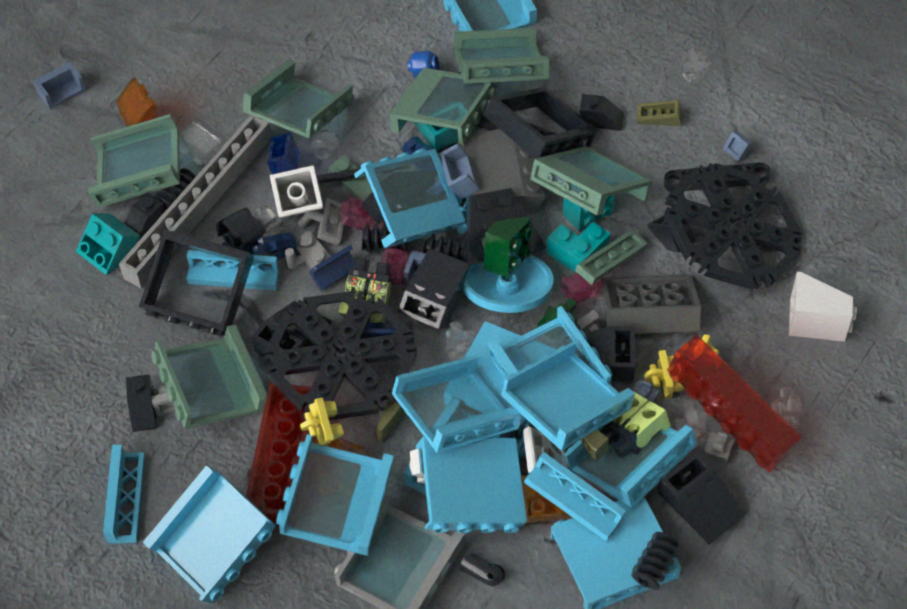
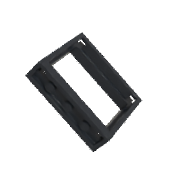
M546 87L491 97L483 114L484 117L535 159L585 146L590 148L598 132L597 128ZM538 107L566 131L542 136L515 112Z
M164 229L139 307L146 311L145 315L153 318H158L159 315L165 316L168 322L179 324L180 321L187 323L189 328L200 330L201 327L208 329V333L221 336L222 333L226 332L227 326L233 325L254 256L247 251ZM174 245L240 262L221 324L155 306Z

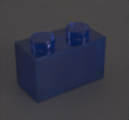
M291 132L271 137L267 164L272 175L298 169L300 152Z

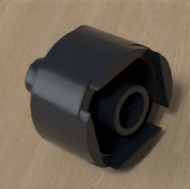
M247 207L236 211L216 224L218 237L222 236L225 241L222 245L247 251L250 254H253L252 247L259 245L257 239L263 237V234L266 232L263 224L260 221L256 222Z

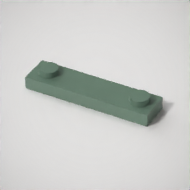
M343 156L328 167V173L358 168ZM367 176L338 181L361 204L372 192Z
M631 229L580 262L575 271L592 285L645 250L648 243Z

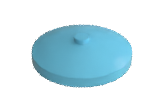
M530 255L528 259H525L520 264L518 270L514 271L508 278L484 270V263L471 265L462 288L465 295L478 306L496 312L517 313L534 309L545 303L552 294L554 279L550 268L540 259Z

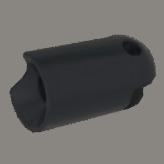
M472 552L471 554H465L460 564V571L486 585L496 586L505 579L503 567L498 564H492Z

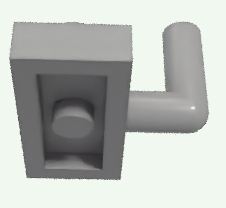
M327 198L323 204L322 213L315 210L305 212L298 221V226L305 228L311 219L319 221L317 238L338 245L342 237L347 205Z
M310 230L295 238L297 243L296 252L299 256L295 257L294 250L291 248L285 250L289 269H294L303 263H306L312 269L331 257Z

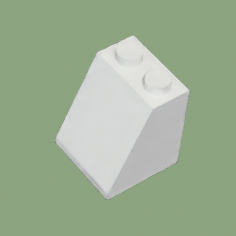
M314 165L270 175L279 218L323 208V199Z
M797 272L790 297L789 336L845 342L847 333L852 332L853 320L855 321L857 307L853 306V297L809 275Z

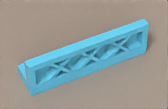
M188 250L189 270L186 278L188 284L233 287L240 262L200 251ZM253 255L254 260L245 288L276 291L280 274L277 257Z
M112 445L103 527V534L107 543H137L145 454L144 452L125 453L122 445ZM126 460H138V466L129 472L125 468ZM132 479L136 483V487L130 493H127L123 490V485ZM130 501L134 505V509L125 515L121 512V507ZM128 523L132 527L131 535H118L119 529L124 524Z
M545 452L541 454L536 466L524 481L528 486L605 541L620 523L626 512L625 509Z

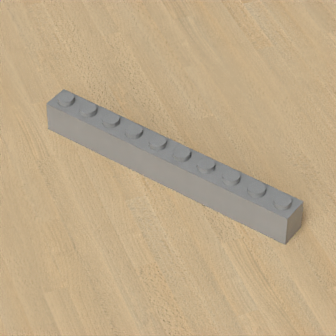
M253 115L249 116L119 263L123 278L141 289L147 283L164 229L184 235L191 233L271 141L273 137L270 122ZM174 245L172 253L177 249L178 245Z

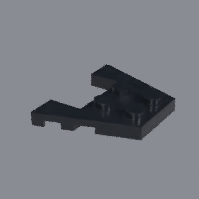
M511 188L468 197L466 221L468 235L465 241V247H467L466 263L471 265L484 263V248L481 239H485V232L496 221L528 217ZM531 222V228L533 229L529 244L531 246V253L543 251L546 249V245Z

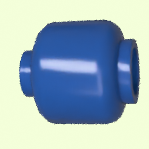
M418 51L412 54L411 59L407 62L408 71L412 72L416 78L423 68L439 70L440 63L438 56L434 55L432 51Z

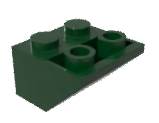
M530 217L499 220L485 232L484 270L508 278L514 271L518 270L520 264L525 259H528L531 253V246L529 244L533 231Z

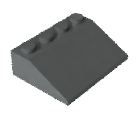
M500 129L471 134L464 142L463 149L470 156L480 190L472 193V195L511 188L525 212L535 214L545 198L543 186L530 180L535 158Z
M692 275L601 278L606 327H635V334L637 335L700 331L701 305Z

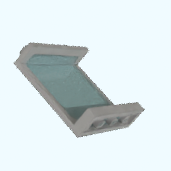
M386 495L381 505L368 556L347 551L348 555L344 562L340 561L335 568L336 584L381 609H426L464 547V534L458 533L455 530L452 536L446 533H435L434 530H425L424 526L426 523L392 507L391 497Z

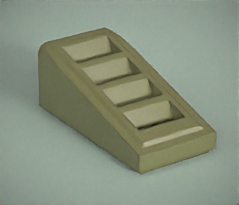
M680 100L638 104L637 123L681 126L682 107Z
M404 394V397L410 403V395ZM396 399L394 404H391L390 401L386 403L385 410L377 426V440L379 442H384L406 413Z
M598 429L580 440L596 462L608 452V437Z

